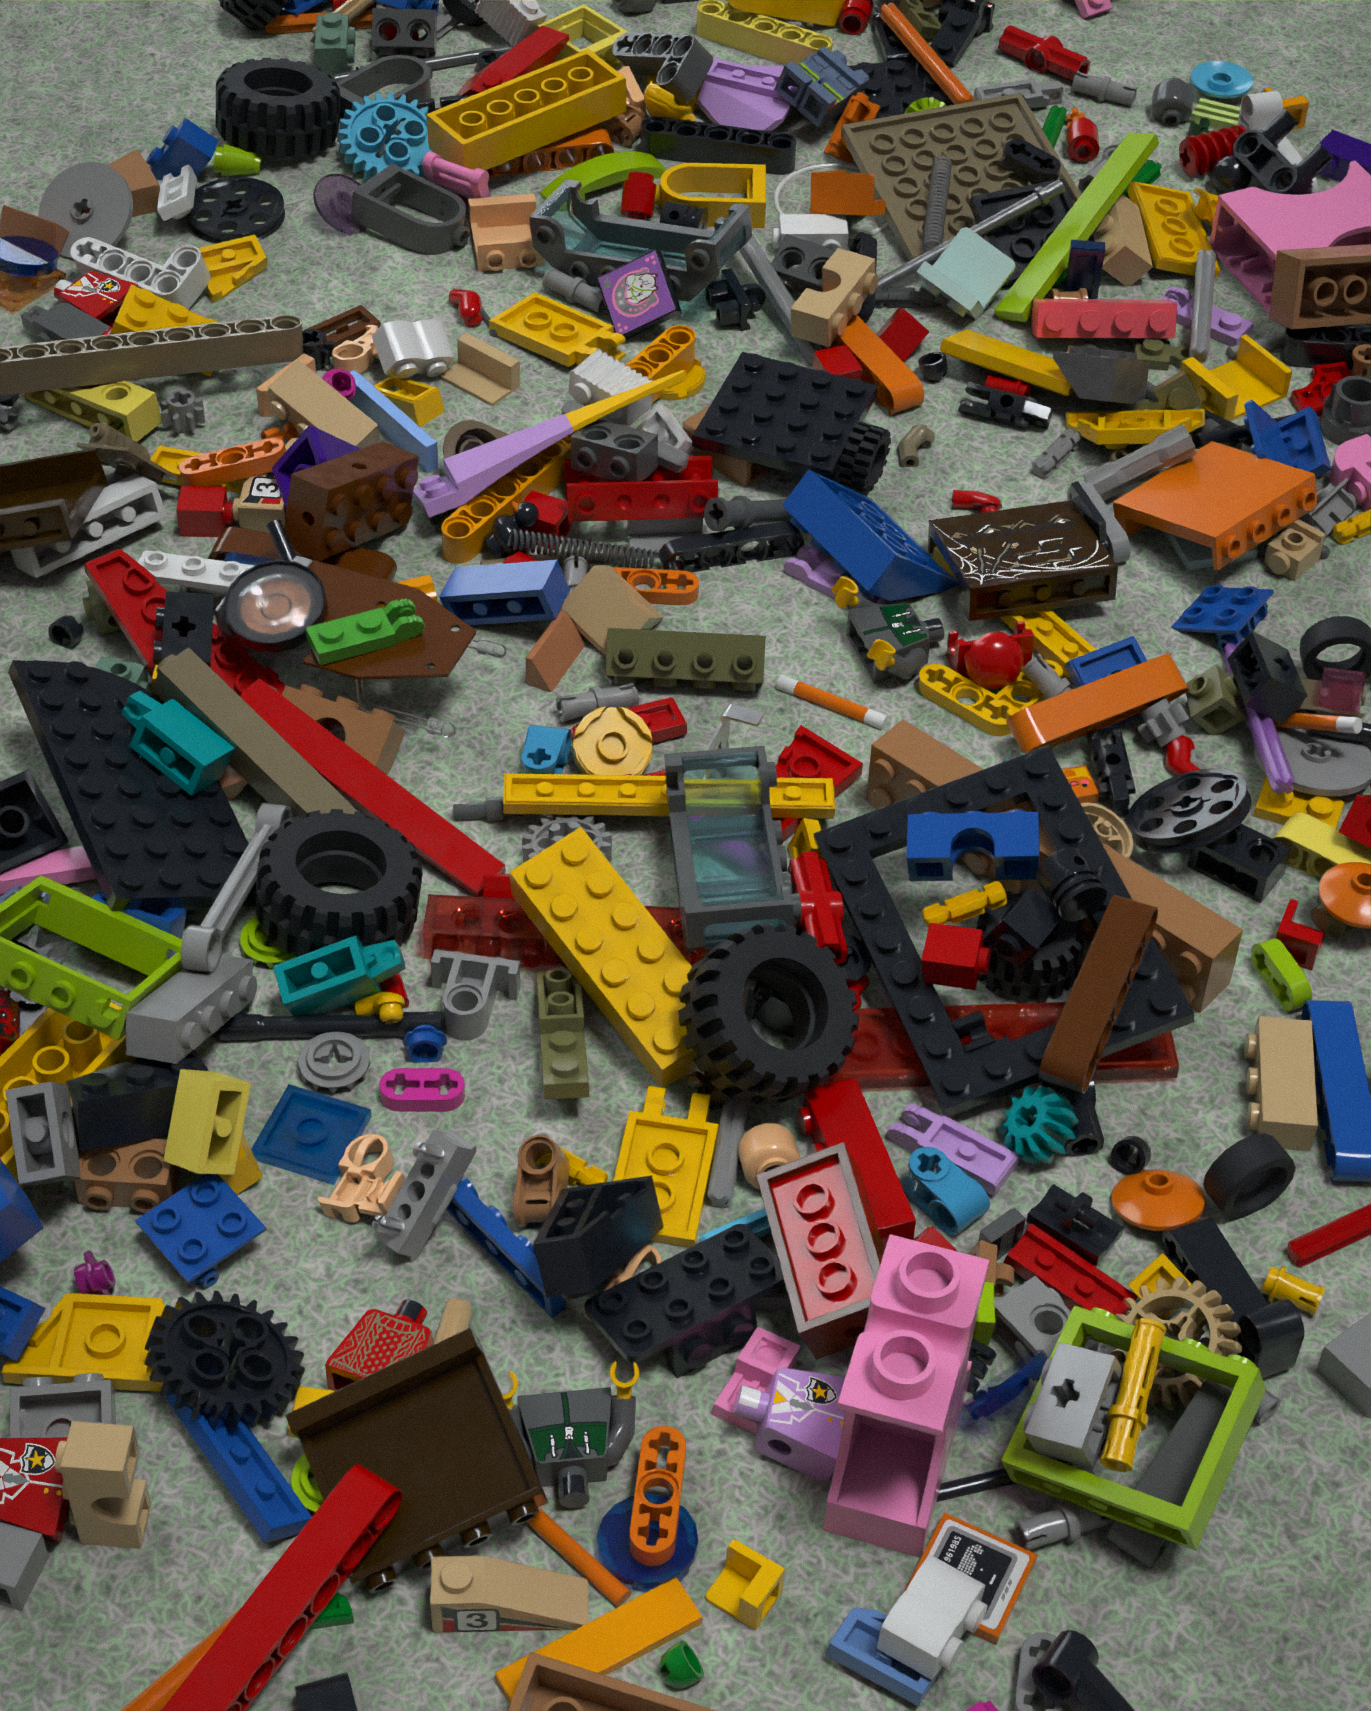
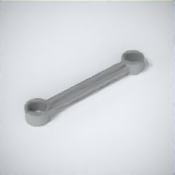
M263 803L260 806L256 817L255 834L200 926L190 925L184 934L181 947V961L185 969L214 972L217 969L222 954V939L257 880L259 854L262 846L280 826L284 828V824L293 819L290 806Z

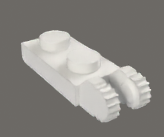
M189 164L181 168V175L174 177L169 173L163 177V182L160 184L157 206L158 213L163 221L172 217L180 219L190 213L191 208L194 206L195 187L198 183L196 175Z

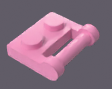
M430 151L425 154L422 161V169L426 180L459 196L465 203L467 211H469L468 199L491 197L487 185L489 181L488 171L479 168L472 170L443 160L439 154Z

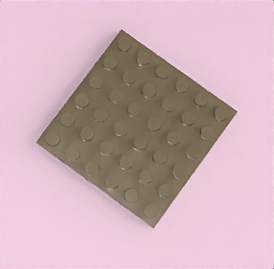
M1021 93L842 125L841 137L860 172L874 175L875 200H885V214L883 215L908 261L924 254L922 239L932 164L935 155L938 157H948L952 161L942 243L955 237L960 229L964 227L971 228L976 225L969 206L972 196L1035 184L1003 165L1004 146L1010 140L1021 139L1056 157L1061 163L1058 179H1064L1073 203L1075 204L1081 196Z

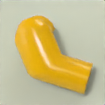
M379 992L355 1002L357 1015L379 1014L380 1020L387 1024H395L403 1019L402 1010L405 1007V1001L399 994Z

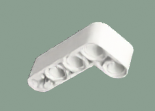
M1276 90L1244 95L1241 101L1237 125H1242L1247 131L1250 129L1264 130L1283 112V101L1280 93ZM1285 136L1278 144L1279 148L1277 150L1292 165L1295 163L1298 165L1303 159ZM1314 177L1311 184L1313 186L1312 193H1317V180Z
M90 237L77 240L70 249V254L81 276L87 272L95 271L138 284L141 289L151 291L158 297L183 305L187 310L190 309L211 279V274L200 250L192 245H185L176 249L163 266Z

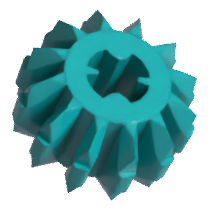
M1042 1085L1037 1090L1026 1087L1022 1098L1011 1096L1013 1106L1010 1110L1001 1112L1006 1122L998 1129L1005 1138L1003 1144L1007 1149L1015 1152L1026 1163L1034 1165L1040 1161L1051 1164L1055 1153L1066 1154L1065 1143L1068 1140L1076 1139L1073 1131L1070 1129L1079 1122L1072 1112L1074 1106L1070 1104V1101L1053 1089Z

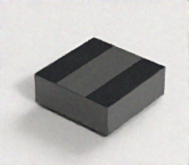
M1015 1208L1010 1209L980 1230L979 1241L982 1240L997 1245V1260H999L1013 1249L1023 1236L1026 1218Z

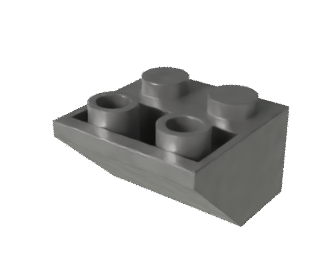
M1069 345L1067 353L1053 352L1054 361L1079 398L1136 404L1138 401L1145 399L1150 362L1138 361V353Z

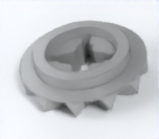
M328 1032L312 1038L303 1046L298 1057V1066L303 1081L311 1082L315 1091L324 1087L334 1094L339 1087L345 1086L352 1090L355 1081L358 1079L365 1080L367 1068L370 1066V1055L367 1046L358 1037L345 1032ZM333 1052H337V1057L340 1059V1064L336 1071H331L328 1065L331 1058H333Z

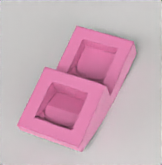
M757 1327L739 1354L735 1372L715 1401L712 1415L756 1435L758 1421L733 1414L737 1392L741 1385L765 1392L777 1369L793 1368L800 1353L801 1345Z

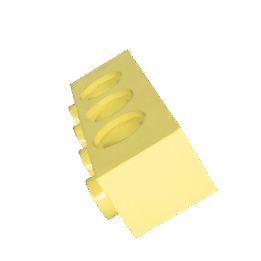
M127 381L25 393L26 399L90 428L95 423L110 425L114 422L111 427L116 429L123 422L124 425L118 432L123 433L136 442L162 422L156 393Z

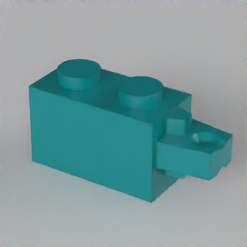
M140 690L128 697L122 715L136 728L129 745L132 749L191 796L222 778L235 749L231 744L174 699L161 704Z
M353 936L273 966L283 1005L293 1016L322 1015L352 1004L367 996L381 992L379 983L405 970L406 966L400 946L395 940L364 947L358 938Z

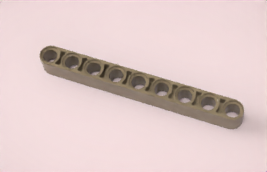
M278 315L0 347V396L291 362L303 354L302 320L293 315Z

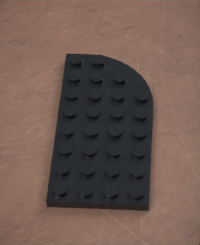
M12 660L8 674L110 910L212 907L249 843L219 780L191 796L129 746L136 728L122 715L128 697L140 690L161 704L165 702L143 687L123 677L87 666L82 662ZM256 882L242 906H256Z

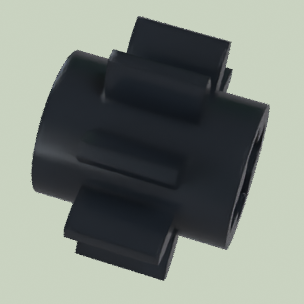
M316 329L302 331L303 354L305 353L315 358L316 371L330 366V357H332V350L334 349L333 341H327L326 333Z

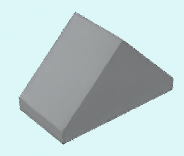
M1371 1312L1324 1346L1316 1369L1366 1418H1371Z

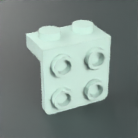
M964 227L960 229L933 266L924 261L917 270V273L923 281L920 285L934 297L941 294L949 300L947 306L958 315L964 317L965 314H968L976 320L1014 272L1016 266L1012 259L974 231Z

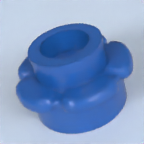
M425 1024L415 1027L413 1031H408L403 1037V1045L407 1047V1056L414 1063L438 1062L444 1051L443 1046L447 1044V1038L442 1031H437L435 1027ZM421 1052H430V1053H429V1055L425 1058V1057L422 1055Z

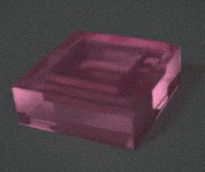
M1324 667L1318 707L1360 713L1366 673Z

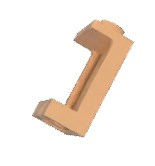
M534 193L468 199L469 226L478 271L545 266V259L533 248L529 217L536 210Z

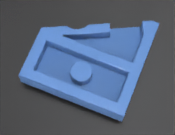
M853 1607L830 1641L826 1656L919 1707L944 1667L931 1680L878 1650L876 1647L881 1626L888 1615L878 1610Z

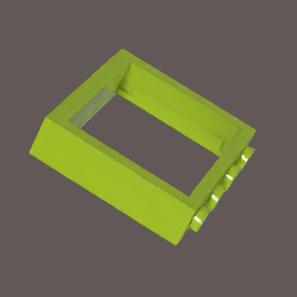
M40 875L0 904V986L120 1040L126 1034V1012L184 968L181 961L183 939L121 911H111L108 905ZM42 892L51 895L48 904L42 901ZM34 923L148 975V977L131 992L125 994L10 940ZM170 949L177 952L168 959ZM111 999L123 1004V1007L120 1010L110 1007Z
M1074 1305L1050 1358H1053L1058 1342L1084 1348L1088 1339L1128 1352L1134 1325L1119 1321L1116 1316L1104 1309L1092 1308L1089 1311ZM1164 1336L1158 1363L1233 1388L1182 1507L1035 1453L1036 1450L1025 1435L1024 1419L1030 1404L1036 1403L1042 1388L1040 1377L1001 1459L1011 1481L1196 1551L1265 1394L1266 1388L1259 1368L1252 1361L1240 1355L1231 1354L1225 1357L1210 1352L1205 1345L1193 1339L1184 1338L1182 1341H1178Z

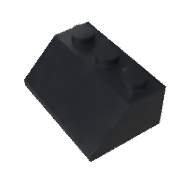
M29 769L0 781L1 874L62 847L69 842Z

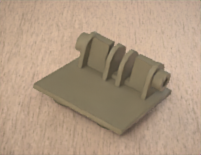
M106 423L93 424L89 430L91 436L89 443H77L76 445L82 450L96 448L101 464L115 468L114 474H120L122 478L138 474L156 483H161L162 479L179 480L177 475L151 461V456L146 447L118 432Z

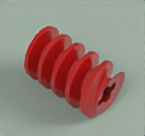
M1234 125L1230 128H1222L1219 131L1212 130L1208 133L1186 137L1179 146V157L1183 171L1189 178L1195 177L1197 173L1202 176L1207 174L1209 170L1212 171L1217 160L1225 156L1234 155L1232 152L1236 139L1247 130L1242 125Z

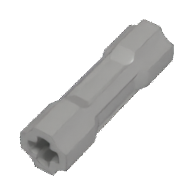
M1181 424L1157 436L1152 443L1114 462H1106L1083 474L1085 483L1090 482L1103 501L1121 493L1126 486L1163 467L1173 466L1197 454L1191 436L1185 426Z

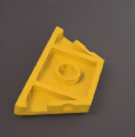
M1205 409L1066 412V427L1068 429L1072 428L1075 432H1079L1081 436L1097 445L1105 444V447L1108 449H1123L1127 447V444H1142V447L1152 443L1157 436L1181 424L1185 426L1188 433L1205 425Z
M66 1293L52 1309L51 1316L36 1327L29 1339L30 1344L22 1352L19 1359L15 1362L8 1360L4 1364L2 1369L4 1382L23 1384V1380L27 1378L51 1377L53 1378V1384L72 1383L73 1376L99 1373L103 1374V1380H111L117 1390L160 1392L164 1382L150 1381L149 1377L153 1367L144 1364L148 1353L144 1347L156 1316L161 1317L165 1305L162 1298Z

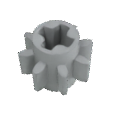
M173 391L168 395L167 402H160L163 427L171 426L175 433L193 432L198 423H205L203 399H195L190 391Z
M1165 698L1140 713L1145 723L1137 728L1146 743L1156 739L1159 746L1163 747L1177 737L1187 733L1181 723L1190 718L1180 702L1171 707Z

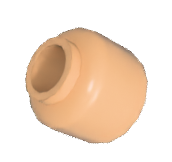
M764 1123L754 1126L743 1135L739 1142L738 1155L745 1179L754 1188L759 1190L760 1187L756 1175L800 1159L793 1134L786 1127L776 1123Z

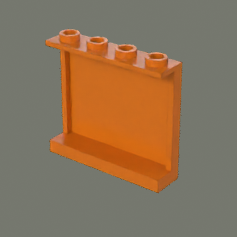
M1211 441L1196 451L1197 454L1170 466L1113 501L1114 517L1128 537L1144 527L1150 526L1212 548L1213 569L1218 571L1316 508V478L1314 473L1267 458L1259 459L1255 454Z

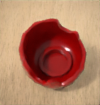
M1003 632L984 634L973 642L970 650L963 656L965 672L974 683L990 691L1003 689L1016 681L1021 672L1020 670L1023 668L1024 661L1019 643L1013 637Z

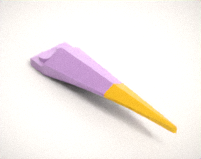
M685 369L445 458L443 463L445 476L440 478V475H432L420 480V486L415 487L413 490L414 498L428 518L462 506L505 474L571 433L626 405L687 380Z

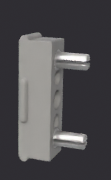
M433 1129L426 1143L418 1142L415 1144L421 1150L413 1148V1155L417 1157V1160L387 1214L374 1217L380 1222L372 1221V1227L377 1231L374 1237L412 1262L418 1258L434 1227L440 1222L458 1189L459 1182L476 1154V1146L451 1130L443 1133Z

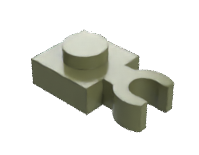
M901 0L898 9L905 15L908 21L924 39H934L941 27L936 17L931 12H926L919 0H914L913 3L909 0Z
M1135 338L1134 353H1138L1137 360L1150 362L1149 369L1168 371L1169 365H1175L1180 369L1181 362L1189 358L1190 345L1170 347V341L1157 338Z
M1183 370L1152 388L1156 395L1155 399L1140 400L1134 405L1135 411L1146 409L1183 410L1194 409L1203 403Z

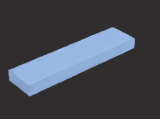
M355 370L350 371L355 379L356 392L349 401L377 423L379 431L398 448L418 455V465L426 473L438 469L437 442Z

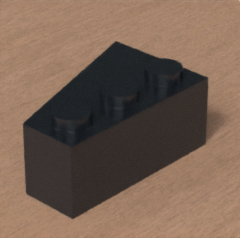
M193 1050L178 1064L137 1057L66 1081L76 1145L79 1151L167 1137L180 1069L209 1071L196 1051Z
M652 1175L561 1190L533 1243L546 1298L562 1295L564 1299H577L587 1295L664 1228Z

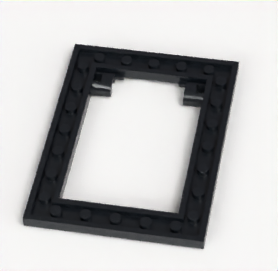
M1049 745L813 833L815 844L822 859L826 861L827 869L837 890L842 895L843 903L940 1109L943 1115L947 1117L1042 1081L1039 1080L1041 1061L1057 1023L1010 1041L1008 1036L995 1040L993 1035H989L985 1019L980 1010L951 1021L934 985L923 982L921 958L873 859L907 846L908 814H922L924 812L957 814L968 811L996 813L1027 801L1032 811L1039 813V825L1054 853L1071 847L1080 849L1107 890V898L1104 904L1088 916L1097 932L1113 895L1131 900L1132 898ZM1153 936L1149 941L1101 1058L1194 1022V1012ZM970 1036L972 1043L963 1046L960 1039Z

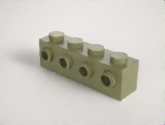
M608 628L605 675L614 676L615 684L634 683V685H637L638 677L653 678L654 686L677 687V679L693 680L692 687L716 689V681L732 682L733 690L755 691V683H763L766 636Z

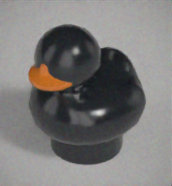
M512 501L513 514L511 516L502 514L494 519L492 532L484 536L497 559L507 558L520 552V536L516 551L513 550L514 535L511 547L507 546L508 539L514 528L518 532L521 529L520 527H531L537 522L539 511L533 503H516ZM525 537L524 546H523V551H522V552L528 555V554L531 552L532 540L530 541L529 552L526 553V552H525L526 537Z

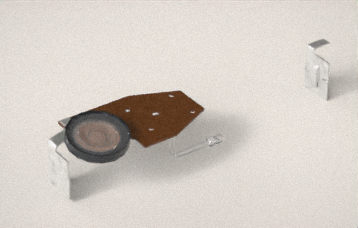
M296 556L293 561L273 560L256 564L251 568H242L228 587L224 599L215 609L217 626L234 640L254 651L277 653L295 649L307 642L305 627L378 609L377 605L383 604L386 607L390 601L410 599L416 608L415 615H419L425 625L422 634H419V636L398 642L395 646L324 665L319 664L311 648L302 662L304 665L354 678L358 704H360L358 680H361L362 698L365 703L427 721L425 727L395 718V721L426 729V732L429 734H436L446 738H451L456 734V728L453 724L434 717H430L428 720L369 703L364 696L363 680L448 677L467 647L476 649L478 654L496 658H503L507 652L506 647L500 643L492 642L485 638H481L480 641L473 639L476 635V630L418 588ZM459 628L458 631H452L451 629ZM471 641L479 643L478 647H473L469 644ZM427 666H434V667H435L434 669H431V670L426 669ZM729 704L706 750H717V748L729 749L730 719L758 727L764 713ZM361 705L359 706V708H360L362 711H364V712H367V713H371V712H372V711L365 710L364 708L361 707ZM718 766V768L707 767L703 776L722 777L727 766Z

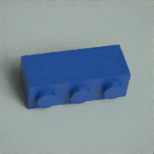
M546 560L455 567L439 597L444 608L468 625L556 620L570 588L558 561Z

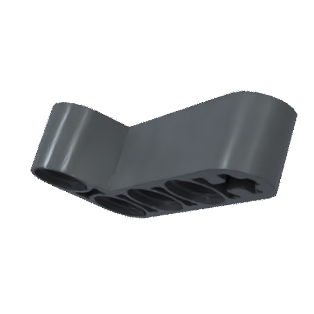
M627 32L618 37L612 46V54L624 66H629L633 74L657 76V84L673 94L674 101L680 105L689 102L695 96L713 63L712 55L690 34Z
M1206 1379L1137 1484L1135 1490L1182 1507L1232 1391ZM1116 1520L1113 1522L1107 1535L1109 1542L1150 1568L1154 1567L1171 1542Z

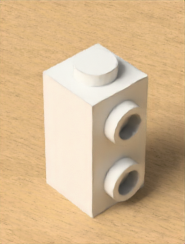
M843 214L779 215V228H773L772 230L773 249H779L786 234L837 250V248L848 249L849 233L847 218Z

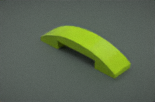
M637 151L609 153L589 159L567 170L548 184L540 192V196L546 200L566 179L581 181L582 187L578 190V194L585 201V193L627 180L629 172L648 173L656 179L661 177L667 169L653 155ZM562 203L555 209L556 212L563 210Z

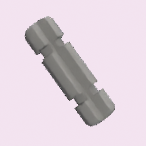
M1072 428L1066 429L1041 453L1042 455L1032 462V474L1038 475L1043 479L1049 477L1054 472L1053 469H1057L1072 454L1070 451L1074 452L1081 445L1080 439L1082 436L1080 433L1075 432Z

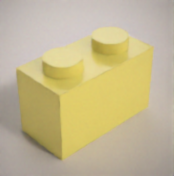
M180 1069L163 1161L200 1174L234 1175L251 1083L214 1071Z

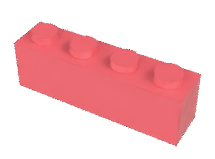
M1032 299L1031 332L1037 338H1175L1177 303L1171 300Z

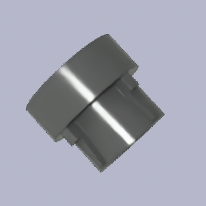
M1348 376L1339 380L1337 384L1333 383L1331 394L1326 397L1320 421L1321 432L1329 441L1341 445L1348 440L1365 434L1371 437V379L1368 377Z

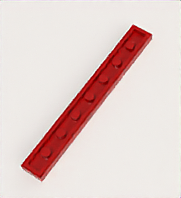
M260 678L240 695L263 720L345 799L366 813L371 819L376 820V818L387 822L390 826L389 829L392 831L394 829L399 830L407 838V843L412 844L418 855L475 898L479 899L483 895L484 874H504L506 872L505 864Z

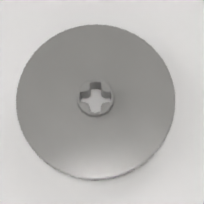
M99 162L75 164L58 174L49 184L41 199L38 217L55 222L69 231L60 253L64 257L73 259L70 254L72 245L77 240L86 237L95 238L115 247L126 233L131 222L133 212L131 190L126 180L116 170L106 164ZM83 208H84V209L90 208V211H89L88 214H87V213L81 214V211H82Z
M1275 727L1295 779L1293 784L1294 790L1318 796H1344L1359 792L1371 783V751L1362 742L1340 740L1311 733L1310 730ZM1255 744L1254 758L1260 769L1266 774Z

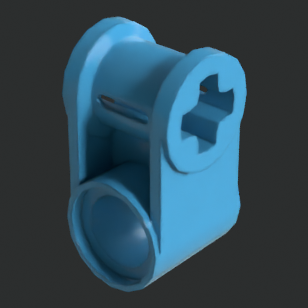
M530 724L521 754V764L526 769L525 774H562L564 765L567 764L570 755L571 730Z
M921 1147L910 1155L908 1163L910 1173L904 1181V1193L946 1235L956 1236L989 1210L990 1200L984 1188L976 1180L966 1175L944 1152L933 1147Z

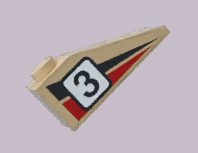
M292 438L285 444L286 451L297 438ZM269 472L250 477L243 484L240 498L234 499L233 519L239 521L240 528L268 533L266 525L271 521L281 520L284 527L286 506L274 473Z
M487 1556L432 1557L430 1595L432 1629L435 1633L576 1630L588 1623V1579Z

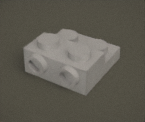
M78 1374L73 1376L72 1383L53 1384V1378L32 1377L24 1379L23 1386L9 1387L10 1438L68 1437L72 1421L116 1424L115 1386L111 1380H103V1374Z

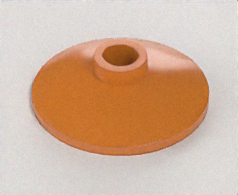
M1347 862L1330 868L1320 880L1318 895L1321 904L1331 916L1340 922L1353 927L1370 929L1371 864Z
M1148 1169L1142 1170L1137 1174L1127 1175L1115 1185L1112 1191V1206L1121 1219L1135 1227L1152 1231H1164L1198 1219L1204 1211L1205 1195L1202 1188L1186 1175L1170 1170Z

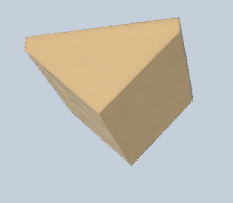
M610 565L593 566L565 598L560 611H567L577 630L605 657L607 653L608 628L651 630L664 618Z

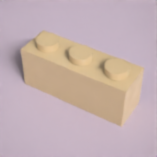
M1121 194L1093 231L1095 242H1105L1102 269L1124 286H1131L1148 272L1153 265L1139 207Z
M299 359L268 386L270 409L279 419H287L295 425L300 435L309 426L316 427L361 449L379 442L378 424Z
M1258 1016L1254 1033H1247L1244 1049L1245 1059L1253 1061V1068L1249 1067L1246 1075V1094L1254 1095V1103L1250 1102L1248 1106L1247 1128L1255 1130V1134L1266 1133L1274 1136L1284 1149L1310 1151L1318 1127L1312 1021Z

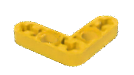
M1044 659L1058 676L1063 679L1062 667L1057 662ZM929 664L922 667L919 671L918 690L920 694L993 736L1001 737L1011 734L1006 720L1016 712L1043 701L1042 698L1044 697L1042 692L1022 672L1016 681L1007 685L995 695L941 664ZM1015 695H1025L1031 701L1026 703L1018 702L1012 697ZM969 697L974 699L976 703L966 705L960 703L957 699Z

